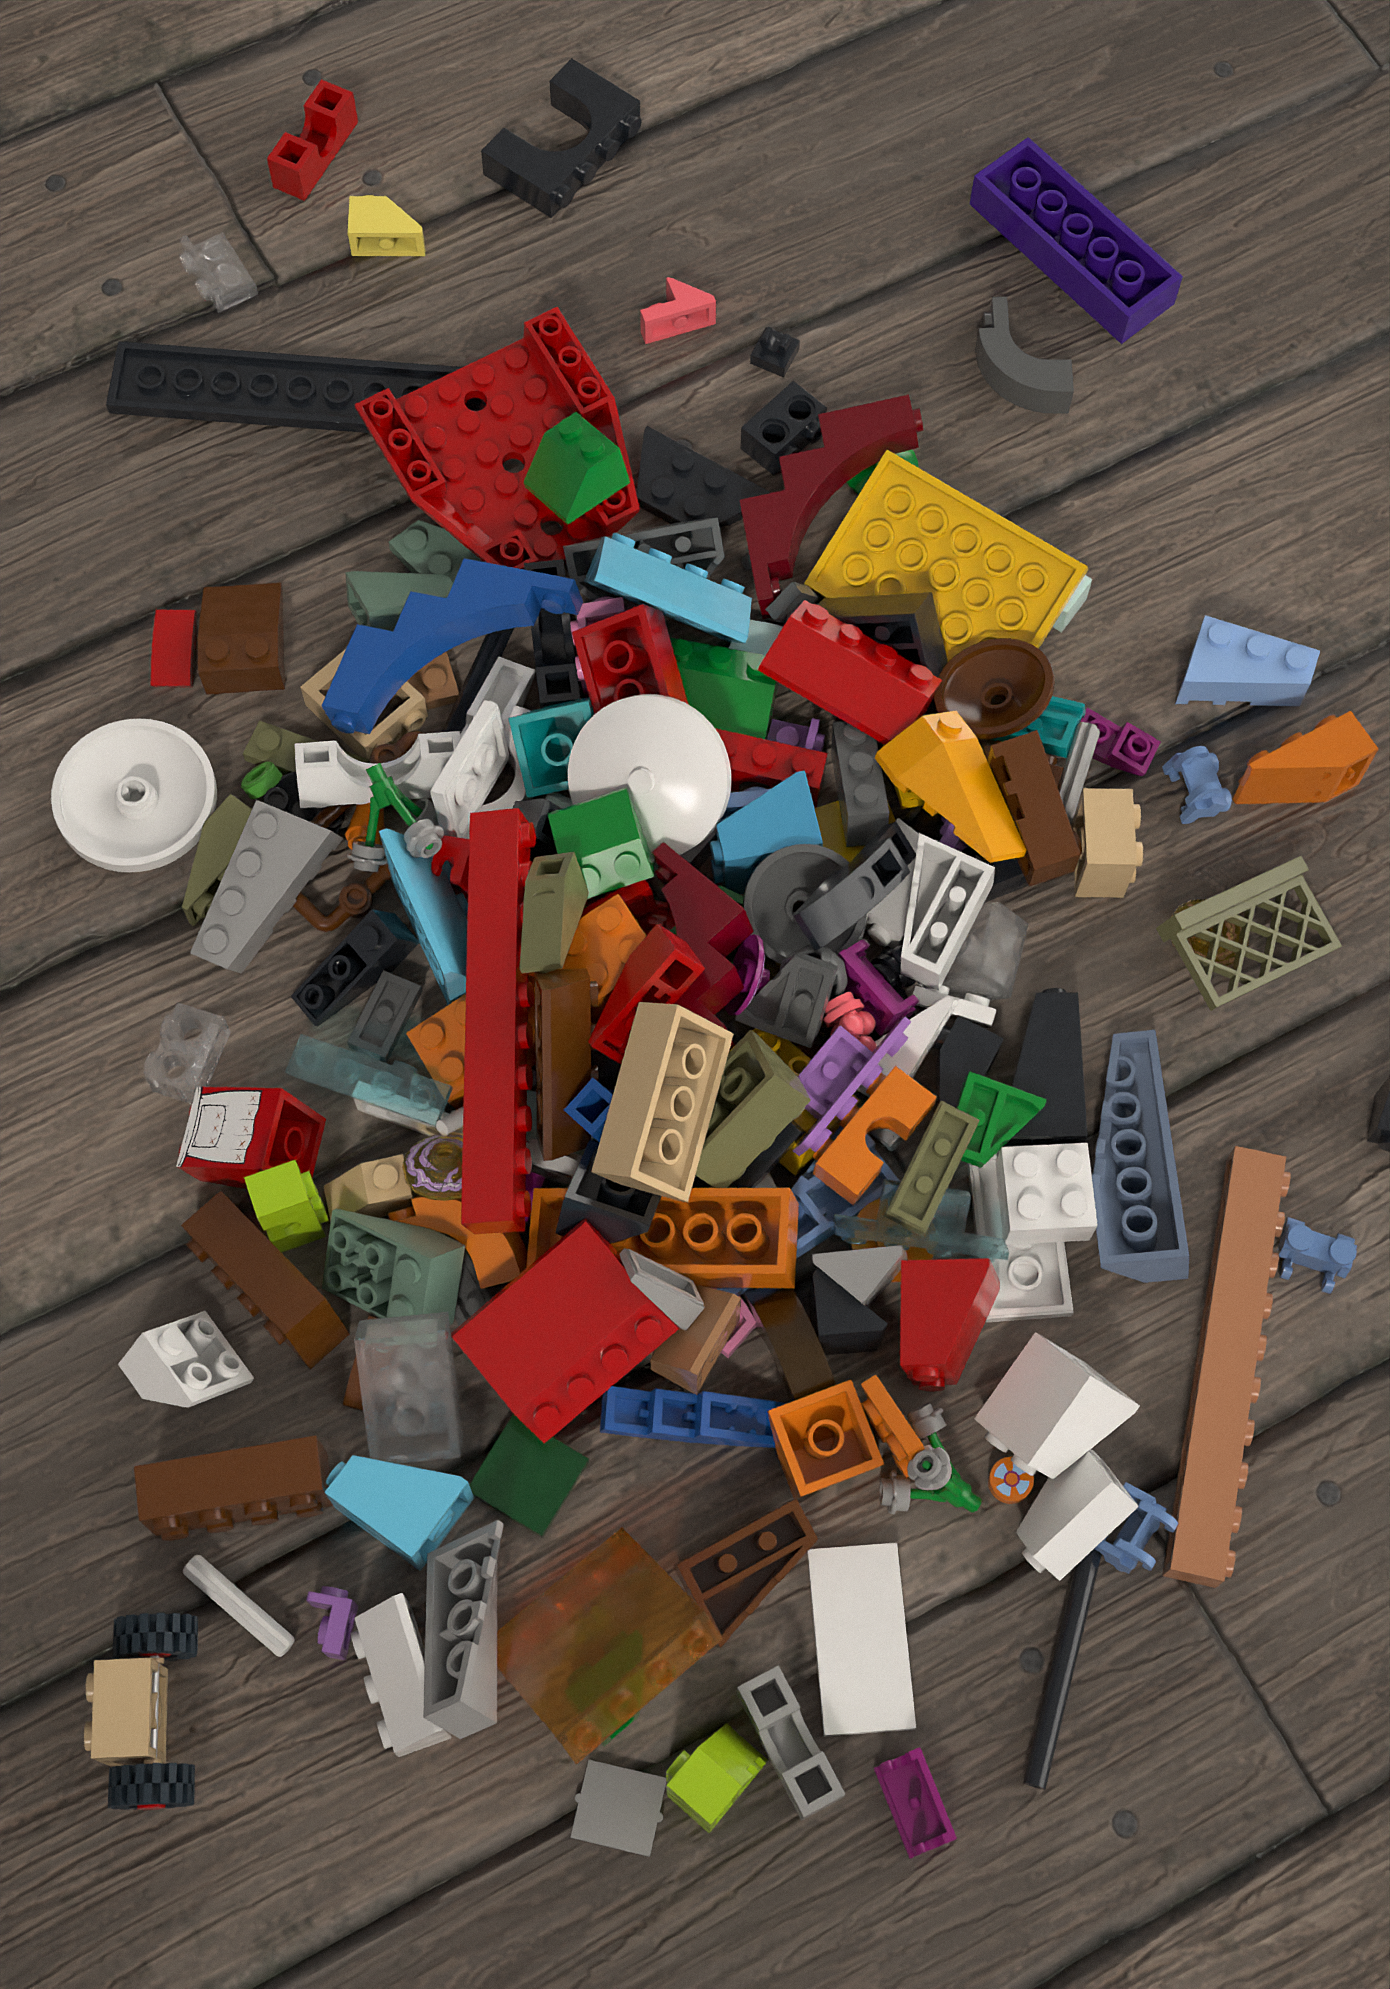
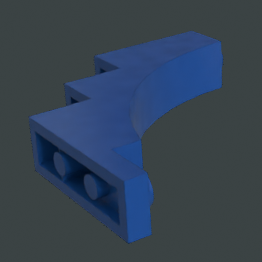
M464 558L447 598L410 591L394 631L356 625L322 703V708L330 719L332 726L348 734H352L354 731L370 734L378 717L402 685L418 670L446 651L473 638L492 632L534 626L541 608L554 614L565 612L578 615L583 599L575 579Z

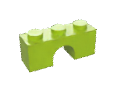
M296 1160L244 1177L257 1219L263 1230L267 1231L270 1242L281 1253L326 1237L321 1224L329 1221L324 1204L313 1182L310 1171L301 1173Z

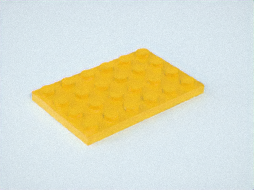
M886 450L804 582V585L809 586L812 591L824 598L932 592L947 661L949 662L964 649L991 639H1017L1030 643L1039 649L1087 573L1088 566L896 454Z

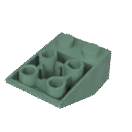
M334 1209L331 1216L322 1289L417 1338H421L453 1324L465 1245L430 1228Z

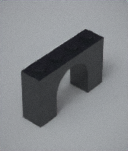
M573 58L549 81L551 106L581 124L589 133L587 137L571 149L554 152L536 148L508 129L503 128L481 150L483 175L550 218L561 208H566L570 204L574 194L584 184L587 185L593 180L597 170L606 161H611L615 157L619 147L628 138H633L637 134L642 123L640 118V100Z

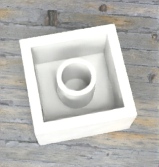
M1088 1143L1001 1147L995 1165L1004 1245L1090 1240L1097 1228Z

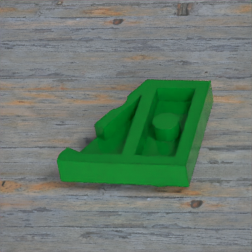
M969 1071L965 1077L956 1108L980 1121L960 1161L982 1168L1001 1147L1011 1140L1045 1106L1047 1099Z

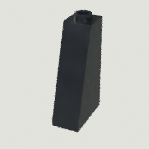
M1049 988L1035 995L1011 1087L1047 1099L1045 1106L1003 1147L1084 1143L1088 1136L1078 992H1066L1062 988Z

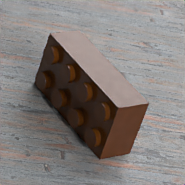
M316 1435L134 1466L139 1521L155 1536L161 1535L164 1541L187 1538L189 1530L206 1528L208 1533L226 1532L234 1529V1523L251 1520L252 1525L272 1524L279 1521L278 1515L296 1512V1516L299 1518L313 1517L323 1514V1507L333 1506L324 1493L329 1487L326 1484L330 1474L328 1453Z

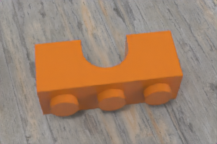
M896 1065L887 1076L882 1072L866 1090L870 1097L861 1108L854 1105L841 1120L839 1125L844 1129L837 1138L832 1140L829 1137L813 1155V1158L817 1160L813 1175L853 1206L880 1174L884 1164L882 1160L868 1149L865 1141L866 1135L876 1129H889L907 1141L932 1110L937 1098Z

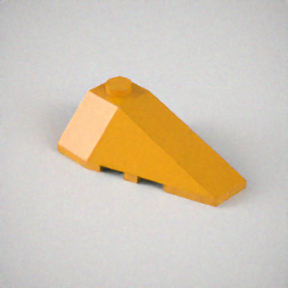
M957 711L924 715L877 751L875 759L892 783L903 793L911 790L925 802L923 809L930 815L934 816L939 813L954 825L953 833L988 862L992 863L1024 857L1027 850L980 743Z

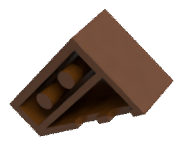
M1038 730L991 745L987 762L1027 850L1024 857L1016 859L1028 886L1030 887L1074 872L1082 854V845L1077 833L1072 831Z

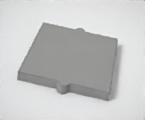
M588 1759L581 1793L575 1796L578 1806L570 1838L650 1857L657 1823L663 1820L660 1809L667 1778Z

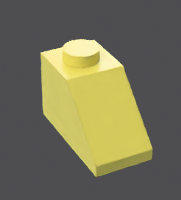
M365 195L349 197L347 233L352 256H425L422 226L387 196Z

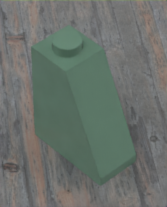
M345 572L348 607L357 623L388 631H394L410 591L447 598L453 585L449 576L443 574Z

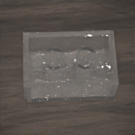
M448 1312L359 1320L354 1343L370 1459L398 1464L461 1457L463 1430Z

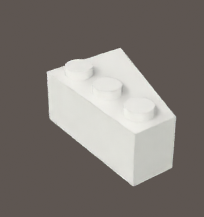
M919 833L901 954V974L939 991L993 886L995 867Z

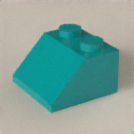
M590 697L547 706L508 718L527 798L569 789L568 764L572 747L581 729L594 715Z

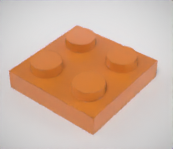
M874 1375L861 1383L867 1400L861 1404L870 1418L869 1422L882 1443H887L893 1453L892 1457L904 1477L908 1478L907 1467L909 1461L925 1448L877 1375Z

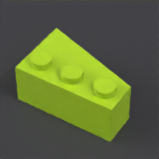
M726 1723L698 1746L691 1756L684 1750L666 1771V1781L668 1782L666 1785L667 1796L705 1831L710 1833L769 1760Z

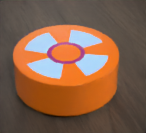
M1005 1457L997 1461L988 1475L990 1492L997 1500L1006 1504H1015L1023 1501L1029 1495L1034 1485V1475L1031 1476L1017 1467L1011 1461L1012 1457Z

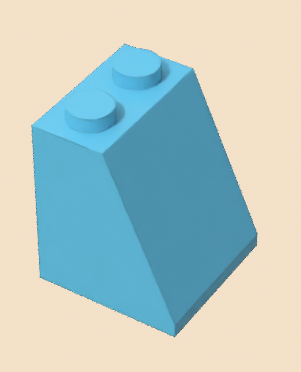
M352 1455L346 1464L341 1461L335 1466L326 1480V1484L329 1487L324 1492L338 1511L419 1571L427 1563V1553L439 1547L474 1500L468 1481L461 1476Z

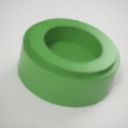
M264 762L253 768L243 778L241 788L250 799H257L278 784L282 773L273 762Z

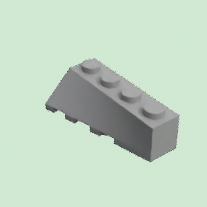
M499 1520L427 1553L423 1718L459 1739L497 1723V1558L503 1530V1523Z

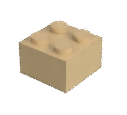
M1083 788L1071 824L1072 831L1077 833L1082 845V854L1074 871L1075 897L1124 898L1129 883L1135 882L1136 866H1142L1143 845L1142 842H1136L1135 829L1140 827L1141 809L1139 804H1134L1133 789Z

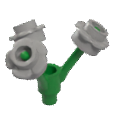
M381 763L366 769L372 782L369 788L373 796L370 797V816L366 841L353 842L352 853H347V858L354 861V868L378 872L379 865L387 863L386 858H384L383 846L375 844L380 809L390 804L394 806L409 826L404 834V841L407 844V850L410 852V855L415 858H429L435 855L442 847L440 838L444 836V830L439 826L433 802L427 798H421L415 803L412 802L396 786L392 776L387 777Z
M931 1403L922 1405L906 1414L910 1421L909 1424L918 1438L927 1437L931 1446H924L925 1449L917 1453L909 1461L907 1467L908 1478H905L904 1475H897L896 1470H891L889 1478H881L879 1503L882 1506H887L890 1514H895L896 1511H908L910 1499H926L943 1503L947 1501L956 1508L962 1506L970 1513L977 1511L981 1505V1498L972 1492L971 1485L961 1479L960 1474L951 1463L950 1457L936 1431L945 1427L946 1423L941 1415L944 1412L943 1409H933ZM910 1479L915 1480V1485L920 1489L911 1488Z

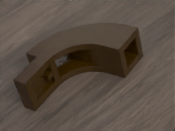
M751 1288L744 1291L749 1311L756 1321L755 1329L764 1340L775 1361L790 1402L835 1386L836 1383L824 1351L792 1288Z

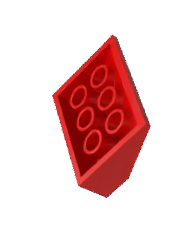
M584 1218L451 1333V1337L514 1415L545 1444L679 1330V1327L630 1281L619 1252Z

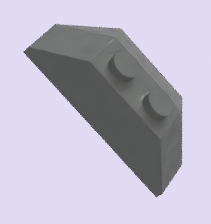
M718 517L668 524L620 534L636 541L633 548L648 554L650 548L672 556L670 564L685 569L688 563L709 572L706 579H709L715 568L725 557ZM602 537L563 546L569 578L575 579L579 592L592 601L601 597L620 598L617 595L584 582ZM623 598L626 610L639 606Z

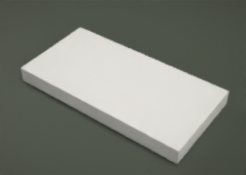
M1000 1151L982 1168L967 1163L978 1258H990L1000 1281V1291L985 1322L1071 1317L1074 1312L1065 1243L1004 1245L995 1165Z
M897 1543L809 1549L807 1551L824 1737L915 1730L916 1721Z

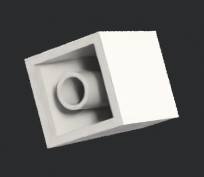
M1035 1332L974 1419L988 1431L984 1436L987 1441L1005 1453L1008 1449L1014 1453L1011 1461L1017 1467L1031 1476L1036 1471H1039L1054 1479L1135 1414L1140 1405L1086 1362Z

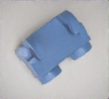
M1196 746L1185 752L1176 753L1162 766L1164 774L1169 775L1171 782L1179 780L1178 772H1182L1189 795L1185 798L1186 805L1181 807L1182 814L1179 817L1182 824L1192 823L1201 817H1214L1219 812L1229 810L1232 798L1229 790L1222 788L1217 776L1219 769L1218 758L1214 753H1209L1205 746Z
M1287 1217L1277 1249L1279 1250V1257L1283 1258L1279 1278L1289 1280L1293 1271L1292 1263L1325 1273L1321 1291L1331 1294L1335 1286L1333 1279L1336 1272V1276L1346 1278L1351 1270L1357 1253V1245L1354 1244L1355 1239L1339 1233L1336 1238L1312 1231L1309 1227L1305 1226V1222Z
M1125 1482L1123 1487L1139 1507L1130 1514L1113 1544L1106 1542V1537L1094 1549L1102 1553L1105 1561L1112 1564L1117 1570L1129 1574L1137 1566L1138 1561L1143 1563L1142 1567L1147 1570H1152L1156 1560L1143 1551L1152 1534L1158 1530L1160 1522L1165 1525L1164 1528L1169 1532H1174L1179 1523L1174 1517L1166 1513L1167 1508L1159 1505L1155 1497Z

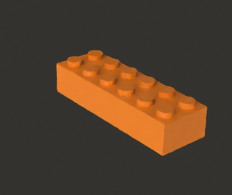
M619 894L580 918L562 968H586L590 981H597L598 1007H591V1023L598 1022L630 954L646 937L645 932ZM530 972L528 981L533 986L534 1003L532 1007H528V1022H530L533 1029V1046L527 1050V1064L529 1063L533 1067L535 1065L534 972ZM466 994L406 1032L443 1097L456 1110L463 1107Z
M533 1188L526 1268L563 1237L555 1234L568 1188ZM692 1188L688 1202L662 1196L648 1232L611 1243V1245L619 1254L624 1248L630 1249L693 1280L694 1284L709 1288H795L799 1203L790 1188Z

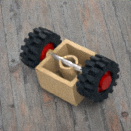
M142 1613L140 1615L131 1614L126 1615V1617H117V1619H114L112 1658L114 1660H94V1673H88L86 1698L88 1702H93L92 1721L85 1724L84 1746L86 1751H91V1759L108 1766H114L109 1768L108 1808L156 1810L194 1805L195 1765L186 1763L164 1764L166 1763L168 1669L161 1664H164V1660L177 1661L178 1659L185 1660L197 1656V1616L190 1614L180 1615V1613Z

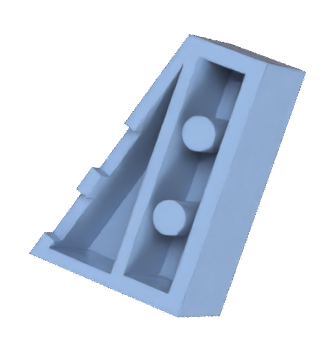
M1205 615L1175 704H1188L1189 701H1212L1213 705H1225L1226 701L1250 702V705L1300 706L1311 684L1320 650Z

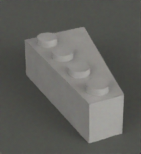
M256 800L190 953L223 968L242 974L273 933V927L285 912H289L297 901L295 898L310 879L313 880L322 868V862L332 849L335 850L343 838L328 829Z

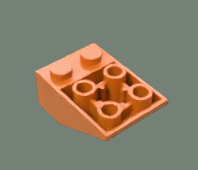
M1352 711L1337 718L1335 715H1330L1321 720L1313 731L1302 735L1301 732L1295 733L1287 738L1280 748L1271 753L1263 750L1254 755L1247 762L1248 767L1238 781L1239 786L1232 800L1235 804L1327 802L1359 785L1376 755L1378 747Z

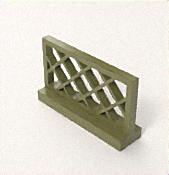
M1302 856L1173 915L1156 928L1163 942L1172 940L1210 1011L1342 947L1302 874L1309 870ZM1295 890L1302 903L1300 913L1284 907L1286 892ZM1258 906L1273 912L1269 928L1252 921L1255 907ZM1281 916L1298 923L1295 938L1278 932ZM1225 921L1241 927L1238 943L1221 936ZM1213 927V931H1212V932L1207 931L1208 929H1210V928ZM1307 927L1318 931L1325 946L1317 948L1304 942ZM1250 931L1267 938L1264 954L1247 947ZM1196 936L1210 942L1207 957L1204 958L1195 954L1187 939ZM1276 942L1293 948L1290 963L1273 958ZM1218 946L1236 953L1232 969L1215 962ZM1244 956L1262 963L1259 978L1256 979L1241 973ZM1270 967L1276 969V970H1274V971H1272V972H1269V971H1270ZM1212 972L1230 978L1227 993L1220 997L1210 982ZM1239 982L1244 984L1243 986L1238 988Z

